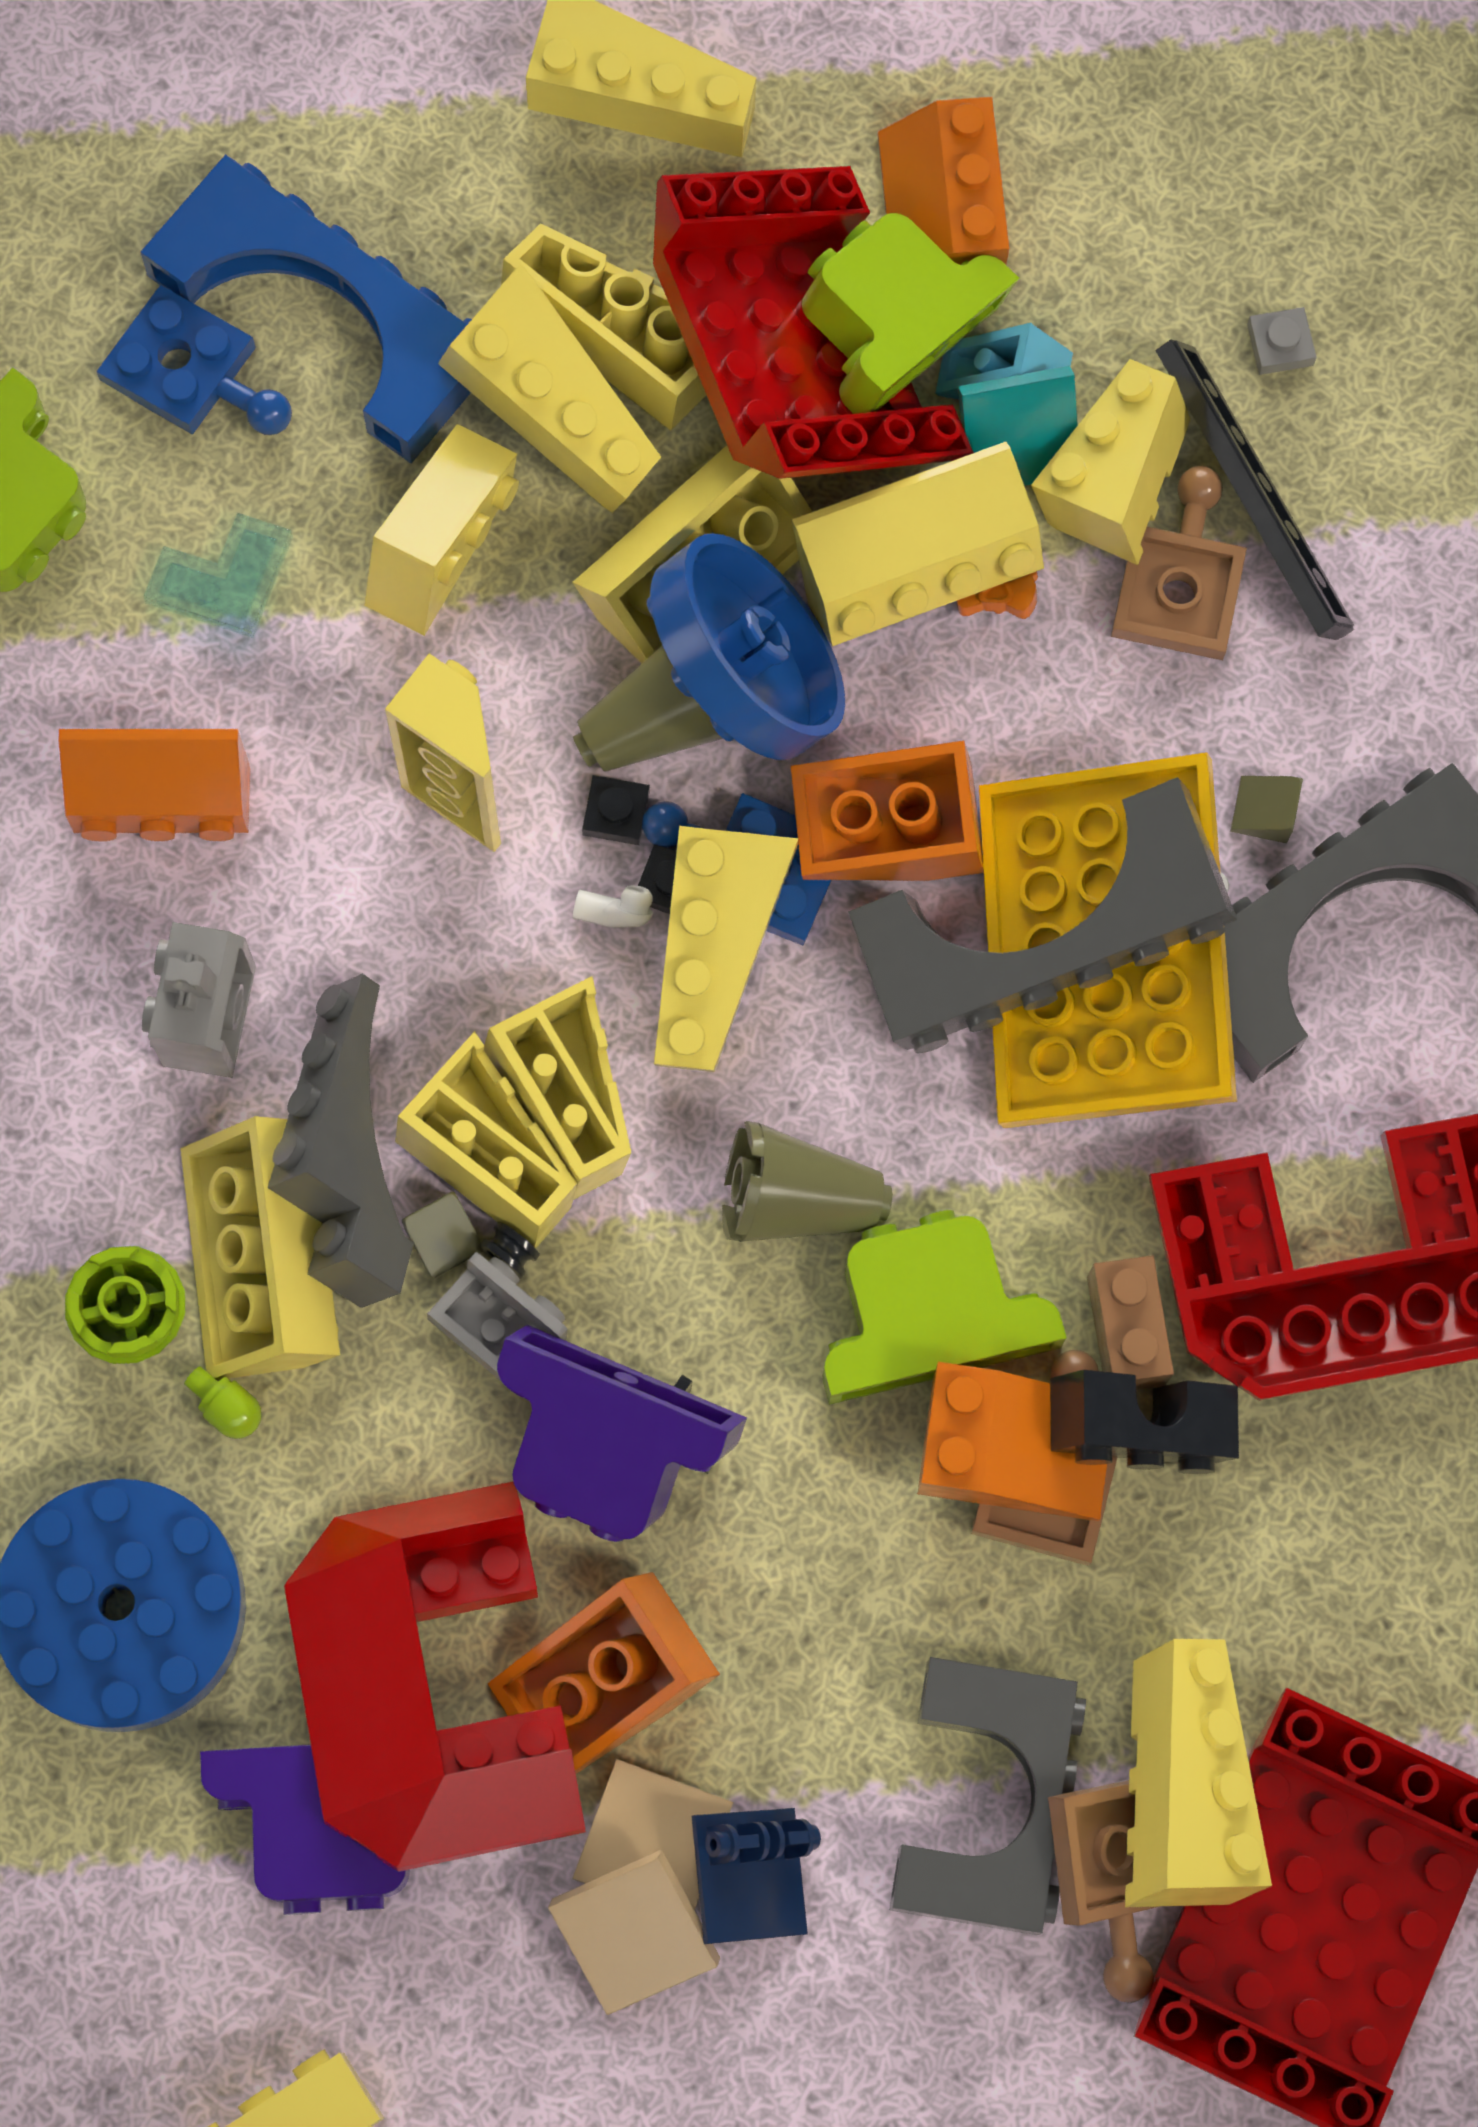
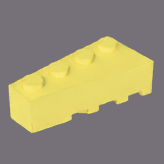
M547 0L526 74L527 103L530 110L742 157L755 111L756 77L595 0Z
M541 223L503 259L501 285L522 262L604 378L670 431L706 396L664 290L653 284L654 277L637 269H634L633 272L623 270L607 262L606 254Z
M522 262L450 344L438 363L611 513L628 498L661 458Z
M679 826L654 1057L655 1066L715 1072L796 852L798 838Z
M1173 1639L1133 1661L1131 1737L1137 1741L1136 1767L1129 1770V1793L1135 1794V1824L1127 1832V1855L1133 1856V1882L1126 1885L1125 1907L1230 1905L1272 1886L1226 1641L1223 1639Z

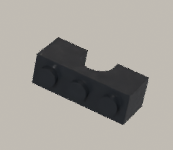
M1080 1370L1050 1378L1051 1451L1075 1453V1463L1110 1464L1112 1463V1457L1127 1458V1468L1161 1469L1164 1468V1462L1178 1463L1179 1473L1209 1474L1215 1472V1463L1239 1458L1238 1387L1236 1385L1186 1380L1153 1388V1412L1149 1421L1142 1414L1137 1403L1136 1375Z

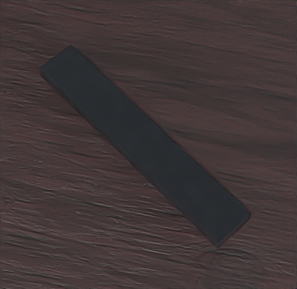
M1170 339L1155 351L1168 374L1176 378L1185 404L1319 637L1333 640L1346 636L1354 630L1352 620L1198 351L1193 346Z

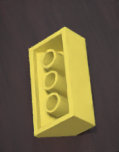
M1007 442L792 519L807 602L832 647L1044 569L1039 525L1013 453Z
M726 445L572 583L597 620L642 664L662 646L654 619L647 607L652 578L661 564L699 536L714 533L725 535L744 543L769 561L781 574H784L799 560L792 519L812 511L792 478L778 479L734 461Z
M429 653L385 708L401 788L495 852L501 844L479 689L476 686L477 680L469 670L458 662L449 659L444 664Z
M254 1116L180 1148L206 1371L216 1380H221L224 1377L236 1378L305 1368L340 1355L338 1326L335 1317L332 1289L308 1275L314 1253L313 1239L322 1223L268 1189L274 1167L273 1153L282 1139L287 1119Z

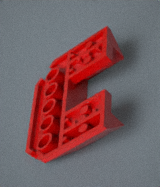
M1478 1114L1386 1130L1380 1135L1406 1249L1310 1267L1293 1268L1268 1152L1150 1174L1149 1181L1186 1352L1258 1401L1478 1360Z
M514 1482L334 1517L284 1585L325 1825L345 1838L349 1836L375 1853L379 1860L398 1872L586 1833L573 1756L569 1748L561 1705L438 1731L436 1727L417 1622L538 1598L526 1536L524 1514Z

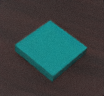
M1070 366L958 386L961 424L973 452L976 453L1007 442L1013 453L1024 486L1031 485L1078 426L1075 375Z

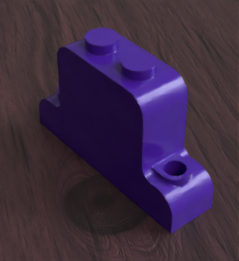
M529 1325L524 1326L505 1338L497 1362V1371L502 1383L516 1395L529 1400L532 1406V1412L512 1473L516 1489L522 1496L534 1501L535 1507L539 1511L553 1517H571L589 1525V1529L594 1535L608 1541L619 1542L624 1539L635 1538L662 1517L667 1508L680 1466L682 1465L700 1472L710 1471L712 1465L737 1446L747 1417Z
M311 1745L200 1751L201 1782L204 1789L217 1799L218 1810L252 1809L254 1881L262 1895L273 1901L283 1903V1915L321 1913V1901L346 1900V1911L384 1909V1897L393 1896L406 1886L410 1869L400 1872L396 1871L379 1860L375 1853L349 1836L345 1838L325 1825Z

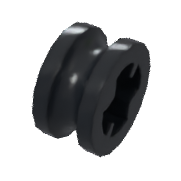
M497 1222L493 1227L496 1232L494 1238L491 1240L484 1239L479 1246L490 1258L496 1257L507 1264L521 1279L526 1273L524 1264L529 1260L536 1261L540 1253L515 1230L502 1222Z

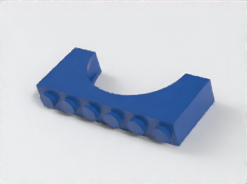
M225 154L140 252L146 274L149 278L192 303H195L208 291L222 283L246 275L260 273L288 274L306 278L326 286L344 297L370 324L383 351V364L377 388L363 409L367 433L411 464L471 393L438 363L450 344L472 319L466 318L462 321L447 310L445 303L436 293L426 287H421L418 290L402 279L401 272L393 263L382 256H376L375 259L358 248L356 240L345 229L338 225L328 227L314 217L312 209L301 198L294 194H288L287 196L281 194L271 186L268 178L250 163H245L242 166Z

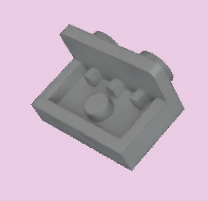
M475 1252L467 1261V1270L427 1313V1320L500 1380L497 1362L506 1337L529 1325L566 1341L568 1329L563 1324L566 1318L559 1308L547 1298L538 1295L534 1300L518 1287L519 1277L503 1261L496 1257H492L487 1261L483 1256Z

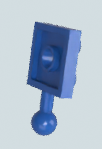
M162 285L157 288L96 371L100 381L192 435L219 398L246 411L251 427L264 435H275L282 432L289 425L292 417L291 405L282 393L271 389L256 393L254 390L234 380V377L256 348L253 337ZM182 349L191 353L189 362L182 368L173 370L162 366L164 356L172 350Z
M744 793L741 794L726 828V831L798 838L796 815ZM669 801L657 802L650 806L642 820V829L645 837L653 845L665 848L677 845L679 826L702 828L689 823L685 811L679 805ZM799 844L789 867V876L784 881L766 931L804 946L832 880H803Z

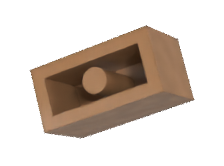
M1154 1255L1094 1263L1087 1276V1283L1102 1371L1136 1375V1390L1165 1386L1174 1375Z

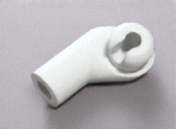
M634 885L627 886L623 890L621 899L579 890L574 905L573 918L613 928L644 926L653 914V911L650 909L653 897L648 889Z

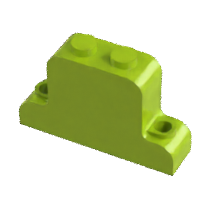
M889 213L881 217L873 225L864 220L846 237L842 243L844 248L837 253L832 248H829L815 260L807 272L814 281L802 299V309L805 316L848 358L842 366V370L847 375L839 389L843 404L853 414L876 412L997 311L1019 280V277L1004 262L991 255H980L973 258L970 262L966 260L961 265L956 264L912 220L898 213Z
M13 367L0 380V592L12 591L24 581L30 583L36 580L48 564L49 552L61 539L65 541L72 539L80 531L86 520V513L84 512L86 509V498L75 470L37 441L49 423V416L45 414L37 389L32 381Z
M944 1210L920 1218V1226L897 1231L895 1224L870 1228L861 1233L862 1240L851 1248L846 1263L845 1278L860 1335L837 1340L828 1345L830 1352L826 1357L822 1374L828 1404L831 1405L933 1380L938 1362L983 1368L1061 1349L1067 1337L1060 1312L1052 1302L1039 1298L1037 1293L1008 1298L1005 1295L988 1231L984 1224L974 1217H955L953 1210Z

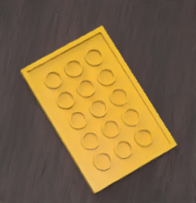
M1205 752L979 785L988 952L1004 953L1034 948L1061 937L1083 922L1107 896L1121 870L1127 845V820L1122 800L1178 777L1190 791L1220 872L1213 765L1209 754ZM1225 932L1221 936L1204 943L1191 944L1190 939L1168 947V956L1149 965L1135 966L1133 961L1112 970L1113 977L1102 984L1089 988H1080L1078 984L1060 990L1056 992L1058 999L1044 1007L1025 1010L1022 1005L1002 1013L1003 1021L992 1027L998 1124L1003 1128H1013L1237 1102Z

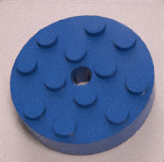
M713 533L699 536L657 568L652 578L647 607L654 619L663 648L673 665L671 669L672 679L676 687L684 695L693 697L709 715L712 726L720 737L726 741H733L735 739L746 748L764 757L775 760H789L799 756L838 728L845 711V690L833 649L818 620L803 598L769 561L744 543L725 535Z
M111 1479L87 1483L70 1489L43 1505L30 1516L9 1543L0 1562V1654L15 1681L32 1699L53 1714L73 1724L105 1732H129L148 1729L169 1722L196 1706L215 1688L230 1667L239 1647L245 1624L246 1594L238 1559L224 1534L209 1516L192 1501L166 1487L140 1480ZM114 1587L119 1591H131L135 1599L134 1609L130 1615L118 1621L109 1620L103 1615L106 1613L107 1600L115 1593Z

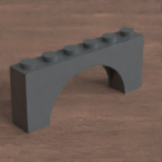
M1453 763L1437 774L1431 768L1421 772L1403 788V791L1407 794L1391 806L1386 800L1377 803L1358 819L1357 822L1361 827L1345 838L1340 832L1333 834L1313 850L1312 855L1315 859L1298 870L1294 864L1289 865L1268 881L1266 887L1269 891L1253 903L1248 897H1244L1232 905L1237 920L1224 925L1233 1053L1234 1059L1253 1083L1298 1052L1308 1037L1295 1014L1290 999L1288 986L1289 958L1299 930L1326 903L1345 892L1367 884L1384 881H1411L1442 889L1465 902L1478 914V794Z
M1177 777L1122 800L1127 820V845L1121 870L1114 885L1101 904L1083 922L1061 937L1046 944L1021 951L1004 953L982 952L958 946L943 939L933 929L922 913L917 900L903 890L848 911L893 1042L906 1050L914 1048L915 1053L918 1054L930 1052L946 1045L949 1042L947 1035L967 1027L970 1032L991 1028L1003 1021L1002 1013L1022 1005L1025 1010L1044 1007L1058 999L1056 992L1075 984H1078L1080 988H1089L1102 984L1113 977L1112 970L1133 961L1135 966L1149 965L1168 956V947L1190 939L1191 944H1200L1221 936L1225 932L1224 925L1236 921L1237 917L1190 791Z

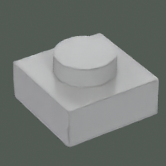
M1304 307L1249 317L1247 327L1259 375L1314 366L1317 357Z

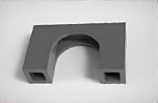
M934 1657L929 1658L926 1664L917 1724L984 1735L1005 1745L1019 1759L1027 1774L1031 1791L1030 1810L1023 1829L1013 1842L1004 1849L991 1854L969 1856L901 1845L898 1849L889 1911L1031 1935L1042 1934L1044 1922L1055 1923L1060 1890L1059 1886L1050 1885L1053 1859L1056 1860L1048 1797L1074 1792L1077 1761L1067 1759L1070 1735H1081L1086 1709V1699L1076 1697L1077 1681Z

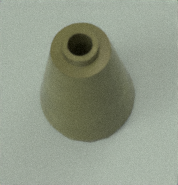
M663 645L577 721L581 732L573 736V740L589 767L598 763L603 771L606 772L723 739L715 731L709 715L701 708L693 697H687L676 687L671 676L673 665Z
M746 1121L744 1122L745 1128L738 1129L730 1150L724 1186L731 1185V1201L734 1204V1207L722 1205L723 1232L727 1240L744 1242L864 1232L876 1227L879 1220H887L891 1210L893 1193L891 1185L884 1184L882 1172L760 1123Z

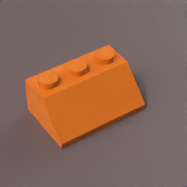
M992 97L936 100L878 131L886 214L898 213L908 217L956 264L961 265L966 260L970 262L973 258L980 255H991L1007 265L1009 240Z
M59 729L58 740L65 816L73 833H81L82 838L103 842L116 839L117 833H140V837L145 840L169 841L175 838V833H198V836L204 840L227 841L234 838V833H249L250 764L238 729Z

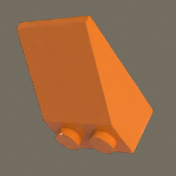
M964 740L791 765L803 880L931 881L984 873L972 763Z
M944 1362L937 1363L932 1381L918 1495L1100 1521L1107 1464L1075 1463V1453L1051 1451L1050 1383L999 1370Z
M650 1572L621 1579L487 1684L508 1716L561 1705L569 1748L572 1751L575 1773L577 1774L677 1708L718 1677L720 1673L655 1574Z

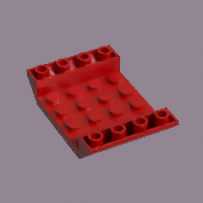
M851 166L662 175L657 181L653 266L733 460L778 479L948 462L974 453L953 404L922 407L912 383H909L876 412L853 414L843 404L839 394L840 385L847 375L842 370V366L848 358L803 312L802 299L814 281L807 273L811 265L827 249L832 248L837 253L844 248L842 243L846 237L870 214Z
M1285 1688L1248 1757L1272 1886L1230 1905L1183 1906L1154 1972L1153 1985L1145 1997L1133 2037L1318 2127H1379L1394 2093V2090L1387 2087L1478 1869V1778L1289 1688Z

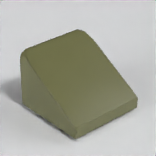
M1241 776L1230 832L1287 844L1294 829L1303 778L1293 776Z
M454 1191L402 1219L404 1230L410 1240L414 1242L413 1246L432 1279L469 1260L475 1252H483L479 1246L481 1240Z

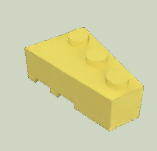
M1129 359L1031 484L1049 525L1131 563L1139 564L1143 553L1141 541L1148 522L1155 520L1159 509L1157 502L1158 494L1164 478L1171 475L1191 420L1174 376Z
M456 424L373 536L364 606L425 636L473 552L484 542L499 509L505 511L513 501L519 486V480L513 478L517 453Z
M592 976L490 1027L484 1044L485 1053L502 1078H507L515 1090V1097L533 1123L536 1122L576 1180L577 1186L573 1200L622 1175L631 1155L616 1081L613 1082L606 1051L608 1047L604 1028H601L596 1006V990Z
M474 1031L398 1115L395 1142L491 1218L515 1230L536 1249L571 1209L577 1182L536 1122L533 1123L515 1097V1090L507 1078H502L484 1051V1044Z
M324 2049L292 2070L297 2081L276 2094L270 2085L239 2105L238 2109L243 2116L226 2127H373L385 2118L345 2053H338L330 2058ZM215 2122V2123L209 2125L208 2127H219V2126H218L217 2122Z

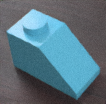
M1032 323L963 338L943 355L935 394L959 400L958 386L1065 366L1071 367L1073 352Z

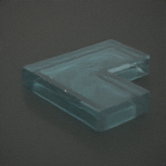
M237 513L218 563L163 546L143 596L145 603L254 638L292 541V531Z

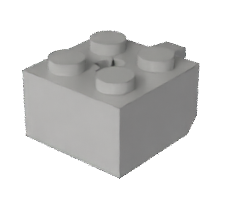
M172 922L169 940L161 939L159 941L154 961L155 975H160L161 978L157 996H148L145 1002L142 1016V1031L148 1032L150 1047L154 1048L163 1067L233 1078L256 969L255 962L244 937L230 931Z

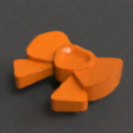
M1037 571L957 600L959 614L970 616L985 610L994 611L996 614L1007 611L1020 619L1030 617L1037 604L1035 583L1038 579Z

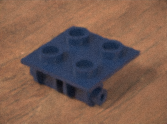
M795 1808L692 1815L704 1945L807 1935L800 1858L809 1856L813 1850L819 1847L821 1834L818 1827L810 1824L806 1819H796Z

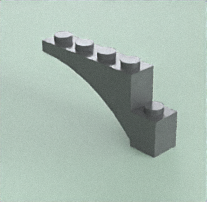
M363 973L338 985L330 986L323 992L317 1002V1019L311 1039L302 1053V1062L304 1064L297 1088L291 1095L287 1105L289 1115L282 1139L273 1153L274 1167L268 1189L322 1223L313 1239L314 1253L308 1275L360 1308L401 1294L414 1244L413 1241L405 1237L384 1179L375 1139L370 1100L369 1056L372 1022L380 985Z

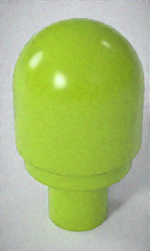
M201 1366L197 1367L187 1377L184 1385L201 1399L198 1409L203 1413V1418L220 1433L232 1439H242L256 1431L262 1417L260 1404L237 1381H231L227 1377L217 1381Z

